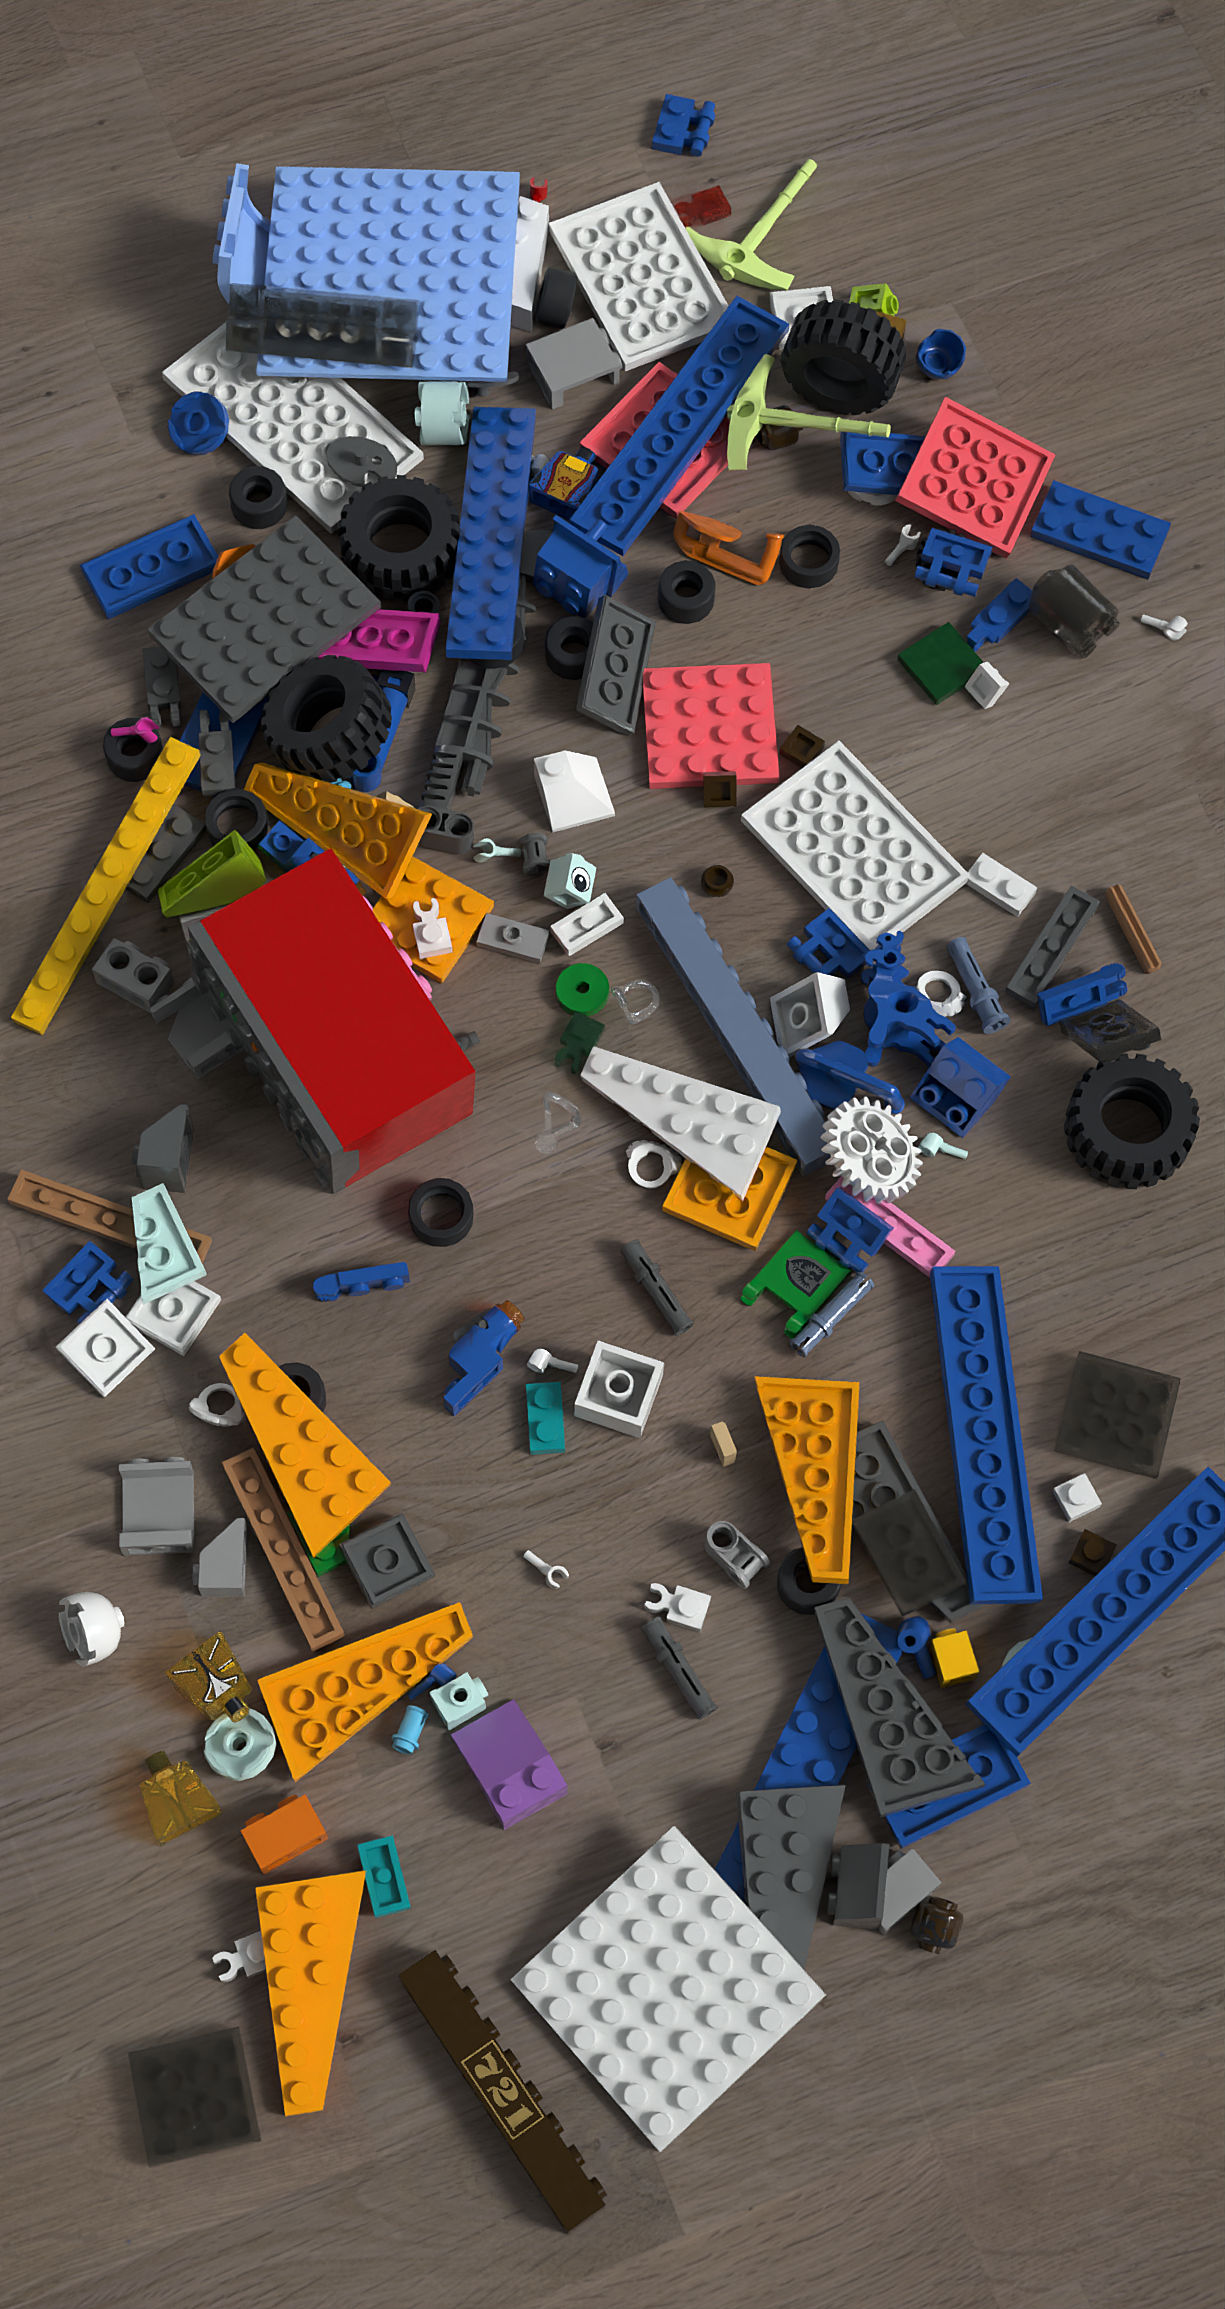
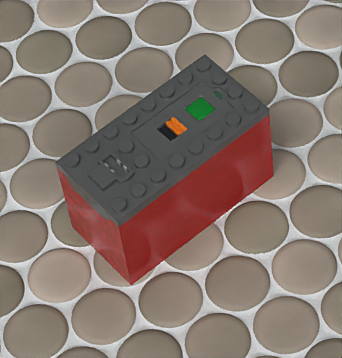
M332 848L188 927L190 940L186 943L191 952L188 956L193 964L190 968L194 974L192 980L201 995L208 994L213 1002L209 1005L213 1015L218 1022L224 1020L228 1028L231 1029L226 1033L236 1050L240 1047L247 1056L244 1059L247 1069L253 1077L259 1075L264 1083L261 1090L270 1104L276 1102L281 1112L278 1116L287 1132L293 1131L298 1140L296 1145L305 1160L311 1158L317 1168L313 1172L323 1188L328 1186L333 1195L473 1114L475 1069Z

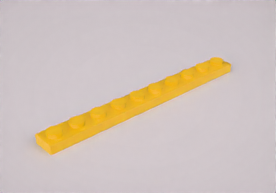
M172 737L169 738L12 1014L11 1019L13 1022L43 1036L200 758L201 754L198 749Z

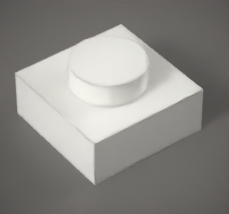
M1085 1473L1055 1487L1052 1491L1069 1522L1100 1508L1102 1505Z

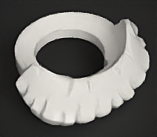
M936 970L927 972L919 978L917 985L914 987L927 998L929 996L925 992V986L931 981L939 980L950 987L951 995L944 1002L931 1001L932 1008L938 1014L944 1017L953 1016L962 1010L966 996L960 992V985L952 975Z
M635 1141L626 1150L627 1157L630 1158L628 1163L630 1176L635 1183L645 1188H657L664 1185L671 1175L677 1174L682 1166V1159L678 1156L677 1152H674L672 1148H667L666 1145H660V1143H655L654 1141ZM654 1152L663 1157L664 1171L659 1179L651 1182L645 1181L637 1174V1164L648 1153Z
M218 1383L210 1385L200 1393L198 1398L192 1399L189 1403L191 1413L212 1425H221L222 1427L239 1425L247 1419L233 1387L228 1384ZM227 1391L235 1399L234 1406L225 1412L224 1415L209 1412L207 1398L213 1392Z

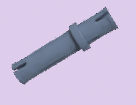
M858 1271L854 1278L818 1314H813L808 1319L809 1324L789 1341V1345L793 1350L805 1341V1344L796 1352L799 1356L805 1358L822 1338H828L833 1333L832 1328L874 1288V1283L871 1279L861 1287L858 1286L867 1277L865 1273Z

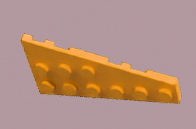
M265 763L254 764L244 787L245 791L253 793L262 801L265 809L305 839L309 837L324 851L332 848L341 864L385 899L394 897L432 816V813Z
M244 1333L219 1356V1359L314 1558L391 1485V1482L264 1351Z
M755 1376V1385L812 1582L848 1584L860 1382Z
M460 1602L257 1680L295 1783L425 1678L436 1665L442 1664L473 1638Z
M366 1870L255 1888L285 2116L321 2111L324 2107Z

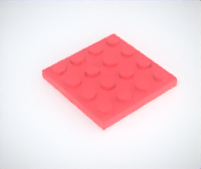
M658 362L579 443V448L587 447L592 450L596 455L595 461L608 469L676 378L677 374ZM727 416L661 504L660 508L675 519H677L679 512L684 511L727 467L730 419Z
M945 397L895 501L948 529L956 530L957 534H964L965 538L991 546L992 552L1007 559L1055 458V454Z
M770 663L644 668L643 702L649 789L703 787V772L736 771L737 785L779 783Z

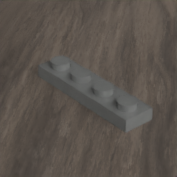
M1070 886L1007 985L1005 993L1034 1009L1038 1003L1037 993L1047 989L1095 913L1100 901Z

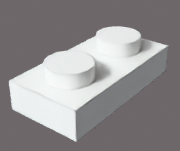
M984 853L980 855L968 871L970 875L966 883L968 886L1016 917L1021 914L1037 891L1036 886Z
M606 893L551 925L550 932L566 954L571 956L622 925L624 917Z

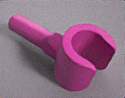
M143 717L135 726L112 728L111 735L112 737L139 735L146 742L153 743L158 737L152 730L159 729V726L148 717Z

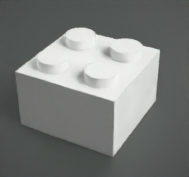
M597 1341L575 1401L574 1416L641 1439L663 1377L664 1362Z

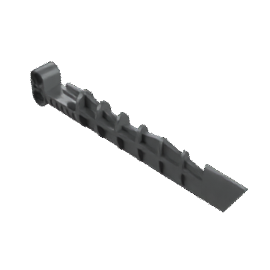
M553 528L524 533L516 615L520 618L523 627L524 643L528 639L525 635V613H533L536 610L534 605L525 602L526 581L533 582L537 554L551 536ZM459 658L432 754L434 760L429 764L432 770H429L426 775L428 781L423 786L426 791L422 792L420 797L423 801L417 807L418 810L432 813L428 824L434 827L424 830L418 845L454 854H464L471 850L474 844L473 820L467 814L452 811L451 808L462 769L467 770L461 790L468 792V796L474 797V794L480 795L486 771L490 770L494 764V760L491 758V739L499 738L502 734L501 728L491 723L492 706L503 707L510 704L511 699L505 694L498 692L497 689L505 675H516L519 672L518 666L511 663L506 667L497 669L482 668L472 663L469 658ZM457 831H462L466 834L457 836L453 833Z

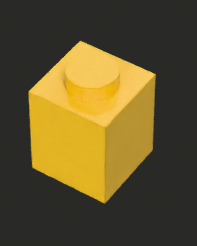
M953 1628L936 1633V1638L932 1639L929 1645V1651L937 1672L940 1688L975 1680L979 1670L967 1630L957 1633L956 1629Z

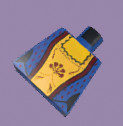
M580 447L575 456L563 451L557 452L530 482L529 502L570 521V518L598 482V468L592 465L596 458L595 453L587 447Z

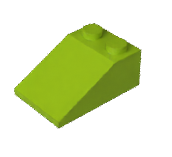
M234 830L158 888L162 912L169 918L231 904L263 886L266 878L260 858L240 834Z

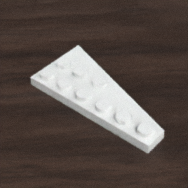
M593 1046L580 1075L582 1081L611 1103L617 1104L638 1123L641 1122L655 1136L691 1163L697 1164L709 1173L711 1178L718 1183L721 1182L743 1201L780 1115V1107Z

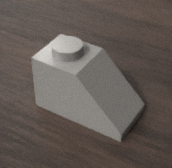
M237 1518L200 1552L199 1564L193 1565V1585H198L202 1597H245L247 1525L244 1518Z
M913 1848L905 1855L900 1850L888 1860L883 1920L878 1927V1931L882 1935L886 1934L913 1911L919 1902L924 1901L934 1893L942 1883Z

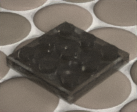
M1079 1351L1054 1451L1157 1479L1181 1378Z
M239 2026L128 2053L149 2168L262 2141Z

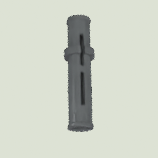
M638 1239L627 1243L621 1248L620 1253L635 1272L634 1278L636 1282L643 1284L657 1308L674 1331L675 1336L688 1331L694 1323L690 1320L676 1299V1296L659 1273L661 1270L659 1265L651 1261Z
M660 1616L646 1623L641 1630L657 1652V1661L659 1664L664 1663L678 1688L697 1715L698 1720H701L713 1713L718 1707L714 1704L698 1676L682 1654L683 1647L680 1642L675 1643L661 1621Z

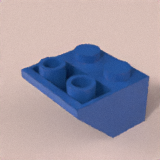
M957 1037L942 1047L909 1098L963 1138L993 1105L1011 1076L961 1038Z

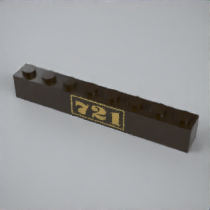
M434 1950L399 1974V1980L569 2235L605 2209L606 2204L602 2199L607 2196V2193L595 2176L590 2180L581 2168L586 2163L574 2144L569 2147L566 2146L559 2135L564 2131L563 2127L552 2111L547 2115L538 2104L543 2099L531 2080L524 2083L517 2072L522 2066L511 2049L508 2048L503 2051L495 2040L500 2036L499 2031L489 2017H486L484 2020L481 2019L475 2010V2007L479 2005L477 1998L468 1985L461 1989L453 1977L459 1972L449 1956L445 1954L443 1957H440L437 1951Z

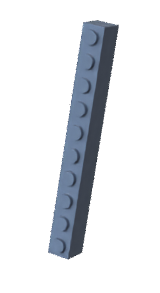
M672 877L638 893L636 898L638 913L753 1098L780 1107L781 1112L773 1130L789 1156L798 1160L796 1167L802 1177L827 1165L825 1162L831 1156L821 1150L828 1143L820 1138L826 1132L822 1127L825 1121L823 1119L824 1112L816 1099L811 1100L805 1091L807 1090V1085L799 1072H793L788 1064L790 1059L785 1048L782 1045H776L771 1037L773 1036L771 1026L765 1018L760 1019L756 1013V1004L748 991L743 992L739 986V977L736 970L731 964L727 966L721 957L723 953L719 943L715 938L710 939L707 935L705 922L699 912L694 913L688 904L690 901L685 889L681 885L677 887Z

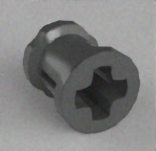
M530 833L520 837L518 844L519 848L523 849L525 861L522 865L523 873L532 876L547 873L550 866V860L547 859L545 848L548 844L547 836L542 833Z

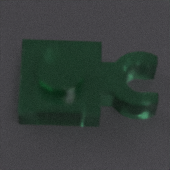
M575 1011L560 1038V1044L566 1047L557 1052L555 1066L559 1067L564 1059L570 1058L574 1061L571 1066V1073L576 1074L581 1066L580 1055L584 1054L589 1057L593 1046H597L605 1031V1024Z

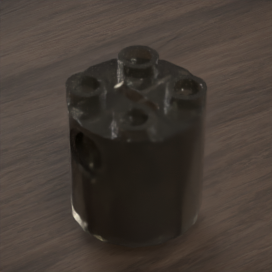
M1072 564L1062 569L1047 571L1037 580L1033 587L1028 611L1053 636L1063 643L1074 656L1080 655L1083 659L1088 657L1097 646L1095 643L1103 635L1106 637L1111 635L1120 625V622L1116 619L1119 609L1105 598L1099 589Z

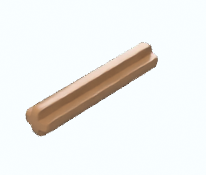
M1118 884L1108 888L1105 897L1143 971L1146 974L1156 972L1160 969L1162 962L1123 887Z

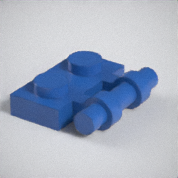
M666 94L653 137L652 149L681 155L683 147L687 146L691 147L690 153L693 156H701L710 138L708 135L709 127L713 126L716 117L714 113L715 104L712 101H705L703 108L698 111L694 110L695 100ZM690 124L697 126L695 131H688Z
M932 528L921 556V561L931 563L932 565L930 569L917 566L914 578L926 581L925 585L931 587L938 585L951 589L953 594L959 596L967 594L975 597L979 585L968 582V578L972 576L982 579L992 547ZM941 568L959 572L958 577L940 573Z
M830 908L804 927V933L809 938L807 942L803 944L795 936L787 943V946L794 953V959L799 964L804 963L813 974L819 972L833 976L836 971L840 970L847 979L866 965L864 958L866 953L870 951ZM818 949L829 959L824 965L813 954Z
M838 1187L817 1215L827 1223L825 1229L823 1230L813 1223L806 1234L816 1241L815 1245L821 1250L827 1249L840 1259L839 1263L846 1269L851 1267L856 1272H864L869 1264L859 1257L860 1252L863 1250L871 1257L875 1256L894 1227L842 1188ZM837 1232L852 1242L849 1248L835 1239Z
M89 1241L42 1291L48 1299L69 1316L78 1306L81 1307L85 1312L77 1320V1323L80 1325L106 1299L111 1303L116 1299L121 1300L127 1293L126 1288L134 1279L126 1271H123L116 1280L109 1274L116 1268L115 1261ZM101 1284L106 1290L93 1302L88 1296Z

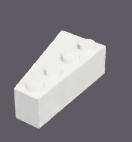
M520 196L518 200L511 326L532 333L533 317L549 231V206Z

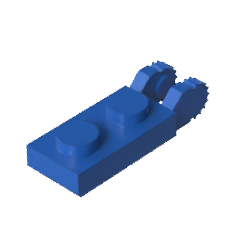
M1119 963L1101 967L1100 971L1037 993L1042 1022L1045 1026H1049L1106 1005L1107 1002L1125 995L1128 991L1127 984L1124 980L1121 981V978L1126 974L1124 966Z
M404 1261L325 1275L324 1277L321 1276L320 1278L317 1277L314 1283H312V1288L318 1301L327 1302L329 1300L331 1302L336 1301L342 1293L349 1292V1296H361L370 1292L369 1289L383 1287L385 1291L401 1289L404 1287L403 1283L410 1282L407 1263Z

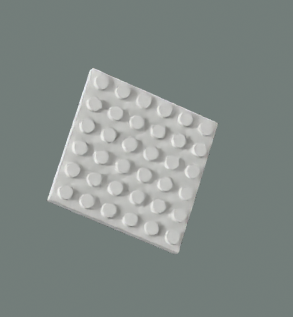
M675 1826L511 1979L659 2152H662L826 1996L824 1991Z

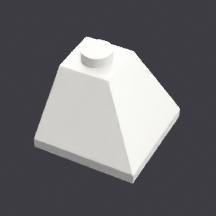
M564 750L534 758V778L552 833L615 816L596 757Z
M819 972L770 997L778 1046L782 1045L785 1048L789 1057L795 1055L798 1050L806 1049L833 1035L850 1011L845 979Z

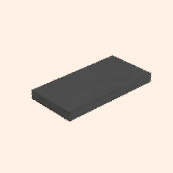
M606 595L598 598L576 711L626 736L634 733L643 691L644 668H647L656 621Z

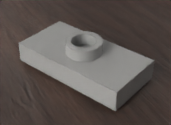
M486 913L476 943L477 947L540 964L550 936V930Z

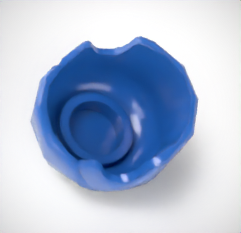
M936 329L922 340L917 348L916 363L921 372L933 380L948 379L957 373L963 365L966 346L962 338L952 330Z

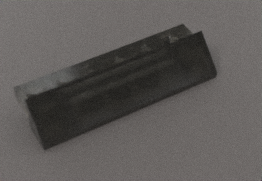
M232 283L230 284L229 317L226 319V351L412 368L419 330H417L419 300Z

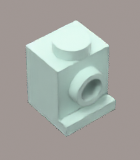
M468 1672L441 1688L429 1692L430 1699L448 1730L453 1729L486 1709V1702L483 1698L488 1696L487 1690L478 1676L471 1679ZM464 1691L468 1697L465 1701L458 1702L454 1699V1695Z

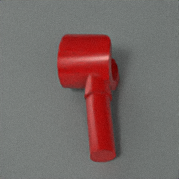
M532 177L530 179V197L532 200L541 203L547 197L548 181L545 179L543 186H535V177Z

